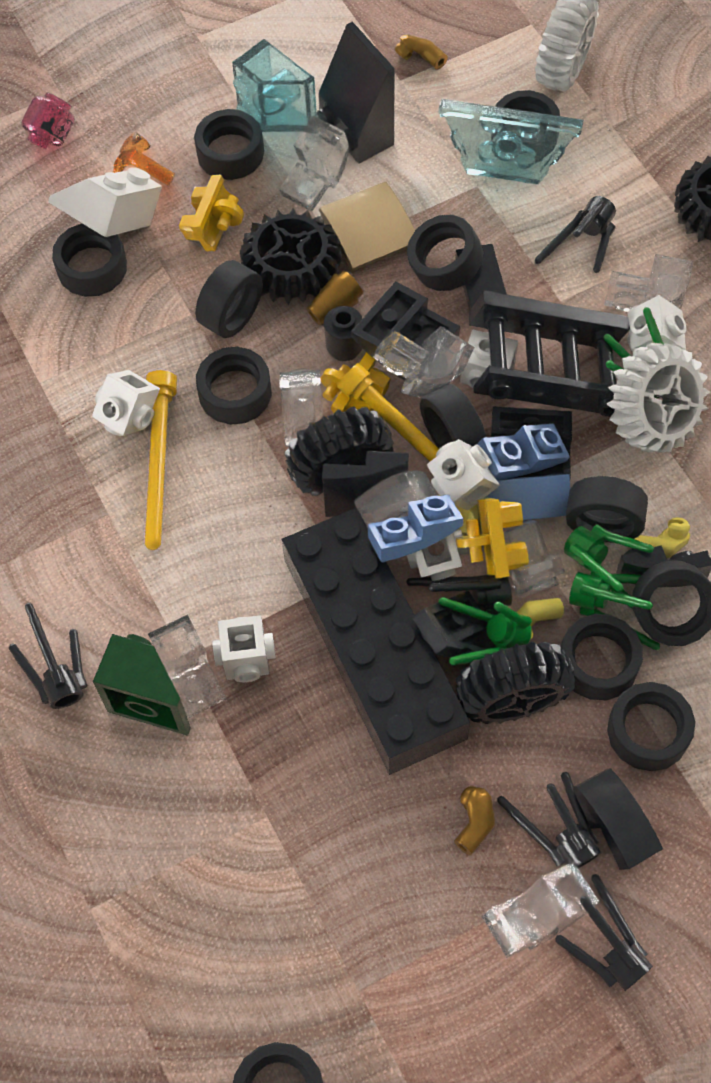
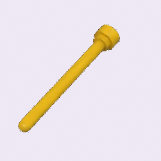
M357 363L340 380L337 387L349 398L353 396L357 400L363 399L429 462L436 457L439 448L372 387L374 382L369 378L371 374L361 364Z
M155 370L146 375L148 382L160 388L152 408L154 416L151 421L145 546L149 550H157L161 545L168 403L177 394V376L165 370Z

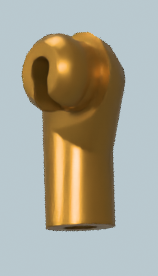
M410 34L401 36L399 38L401 41L395 46V52L405 60L410 59L415 51L437 70L442 68L448 59V56L432 41Z
M475 786L466 787L461 793L460 803L467 810L469 823L454 840L457 847L468 855H472L495 826L492 797L484 788H477Z

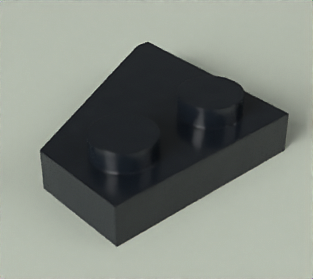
M469 590L448 598L481 610ZM439 602L423 608L412 617L420 629L422 638L437 655L451 658L461 654L496 648V645L487 635V622L441 606Z

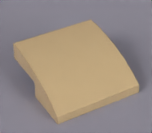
M386 181L319 208L325 225L331 224L334 235L338 236L340 250L350 272L407 250L408 242L415 232L402 204Z

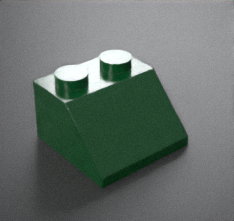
M112 634L93 680L107 712L188 736L191 727L183 704L155 647L146 638L135 634H128L127 637Z

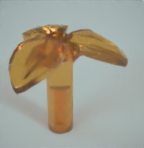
M133 132L124 141L119 151L121 154L114 162L113 173L122 172L126 166L134 165L167 186L171 184L175 177L174 172L142 154L151 145L138 132Z

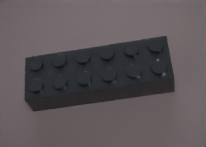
M353 508L282 538L284 561L389 775L468 740L470 721L431 646L422 638L420 629L412 618L414 613L386 561H380L368 539V525L359 508Z

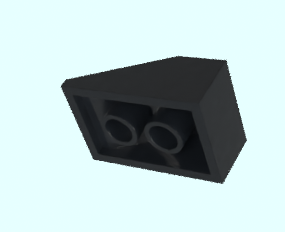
M352 21L346 24L319 90L317 117L325 130L330 129L336 136L343 152L350 153L359 164L394 145L395 68Z

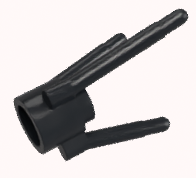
M602 196L591 198L584 210H580L575 218L535 258V263L540 264L572 232L574 237H579L583 232L591 236H596L600 233L602 237L593 267L594 273H599L610 236L616 229L615 225L611 222L616 214L614 204Z
M495 575L447 577L432 581L431 577L408 578L406 580L408 586H429V591L472 590V596L479 607L483 606L485 612L495 615L500 613L494 608L496 602H501L506 606H511L512 591L508 577L495 578Z
M26 603L25 610L48 666V670L43 674L44 681H42L16 644H10L9 650L37 689L43 704L49 703L53 709L71 706L82 699V689L88 686L82 670L78 632L76 629L69 631L73 670H69L66 664L57 665L32 603Z
M563 772L561 779L578 824L575 823L555 785L550 783L546 787L553 800V804L567 828L555 837L559 843L557 847L504 796H499L497 802L549 853L557 867L566 863L572 872L601 855L602 852L597 846L599 841L591 830L572 789L574 785L568 772Z
M593 874L591 881L624 940H620L589 898L582 896L580 898L581 905L614 948L603 957L609 966H604L562 935H557L555 941L571 955L599 974L609 987L618 982L626 991L643 977L653 965L645 957L648 953L636 940L599 875Z

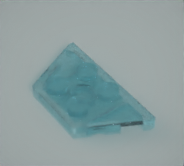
M441 99L438 111L441 117L446 118L451 129L450 138L454 147L461 154L460 160L467 174L531 184H539L548 174L549 167L556 164L563 156L565 148L573 138L579 137L584 121L583 119Z

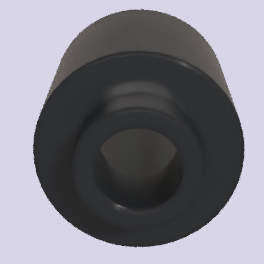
M336 307L329 311L324 319L326 349L339 361L353 360L363 349L351 337V331L362 320V315L352 307Z

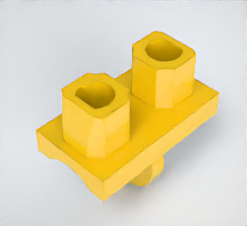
M212 175L207 187L194 188L191 195V204L195 208L196 214L183 215L179 223V229L186 240L200 241L205 251H216L223 231H226L228 226L240 225L244 218V211L238 205L239 199L225 189L222 175Z
M366 352L359 364L371 374L369 378L374 382L372 387L384 397L389 389L391 378L375 368L376 360ZM342 364L339 370L328 368L320 377L322 384L326 387L323 397L328 401H333L335 396L338 395L331 405L333 413L338 409L344 412L350 407H355L357 410L368 407L370 411H373L366 402L360 399L357 400L353 396L347 397L337 387L340 380L351 369L348 365Z
M493 498L479 499L477 502L482 534H480L478 519L465 520L467 536L456 538L457 548L469 547L471 562L473 563L484 561L483 545L487 575H495V578L508 577L509 570L529 564L525 542L505 543L503 528L523 525L521 503L499 502V499Z

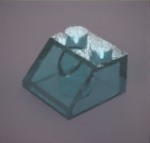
M261 40L232 62L233 85L237 98L236 109L252 115L260 124L262 132H313L318 128L314 77L267 40Z

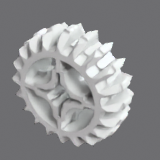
M558 0L556 2L555 9L552 10L551 17L542 35L543 38L536 58V80L546 86V88L565 92L573 86L586 61L592 39L595 36L594 32L599 16V6L596 0Z
M651 343L646 345V347L634 349L633 356L622 358L624 370L613 371L618 379L616 385L608 387L614 393V399L608 402L607 405L615 409L609 420L614 422V424H618L616 434L626 438L625 443H628L630 446L641 448L642 451L651 453L654 451L662 453L671 452L672 448L684 447L685 439L695 437L693 427L703 424L700 418L701 411L709 409L703 404L704 396L709 394L710 391L703 388V383L708 376L699 372L702 363L692 359V352L681 349L675 344ZM654 395H656V397H661V398H663V401L660 400V399L654 398Z

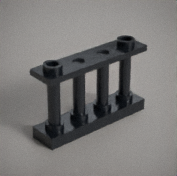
M483 290L469 311V326L488 330L491 366L489 365L473 386L475 394L487 395L493 399H513L600 413L605 417L613 415L615 409L608 406L607 403L614 399V393L608 387L616 385V376L613 371L606 367V362L609 360L614 362L612 347L604 340V335L610 334L619 343L630 330L628 316ZM504 332L525 336L528 372L507 368ZM541 338L556 340L561 343L564 378L544 375ZM577 344L597 349L600 384L581 381Z

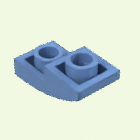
M554 424L522 426L515 435L485 437L477 444L490 458L492 464L488 468L496 480L538 472L564 463L570 458Z
M556 474L497 480L500 486L485 497L499 499V502L521 503L523 520L566 516L570 477L569 474Z
M449 494L430 496L423 500L408 502V516L389 518L385 521L368 524V539L380 561L385 562L415 553L439 542L462 527L464 518Z

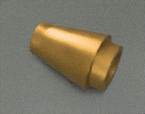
M343 271L339 275L334 274L306 310L311 318L321 326L324 323L325 316L332 309L340 306L353 307L359 303L358 298L363 295V290L348 272Z

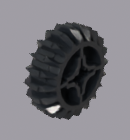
M707 156L703 163L695 161L690 170H685L675 191L674 212L678 213V223L686 224V234L696 232L698 242L705 238L711 240V157Z
M292 208L289 214L285 215L277 210L274 218L264 214L262 224L252 223L251 233H244L243 245H241L240 249L241 264L262 277L263 288L261 296L269 293L273 303L280 297H284L288 305L292 298L299 297L304 303L307 298L306 295L311 294L316 297L320 292V288H323L334 274L338 275L342 256L338 236L334 235L331 224L324 225L321 216L312 219L308 210L302 215H297L294 208ZM319 254V256L317 257V259H316L313 263H311L310 265H308L310 262L313 261V257H315V256H317V255Z
M350 407L344 412L338 409L332 415H323L322 419L317 422H309L307 429L297 432V438L292 439L288 443L289 448L284 452L285 462L288 466L287 471L291 480L301 489L302 493H311L312 496H318L323 493V464L366 466L367 451L394 452L392 447L394 442L391 438L392 433L387 423L384 422L377 411H370L368 407L358 410L355 407Z
M532 641L526 645L519 646L515 644L511 648H500L498 652L485 654L484 658L473 660L470 666L465 667L456 678L457 698L467 717L473 722H482L484 724L498 722L501 724L509 720L516 721L519 718L530 717L537 712H544L546 708L556 706L559 701L565 700L575 688V678L573 675L575 671L571 659L567 657L566 651L560 645L550 644V642L536 644V642Z

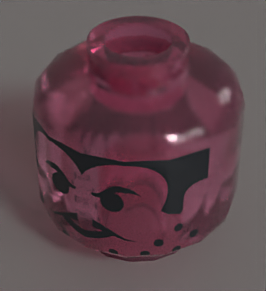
M48 92L44 96H35L21 121L23 129L29 133L27 140L44 150L47 149L49 144L55 147L61 146L75 121L74 115L70 112L72 106Z

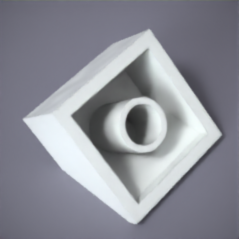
M129 168L127 171L107 172L102 176L85 179L50 195L48 203L102 236L108 237L150 226L162 186L151 180L147 172L137 168Z

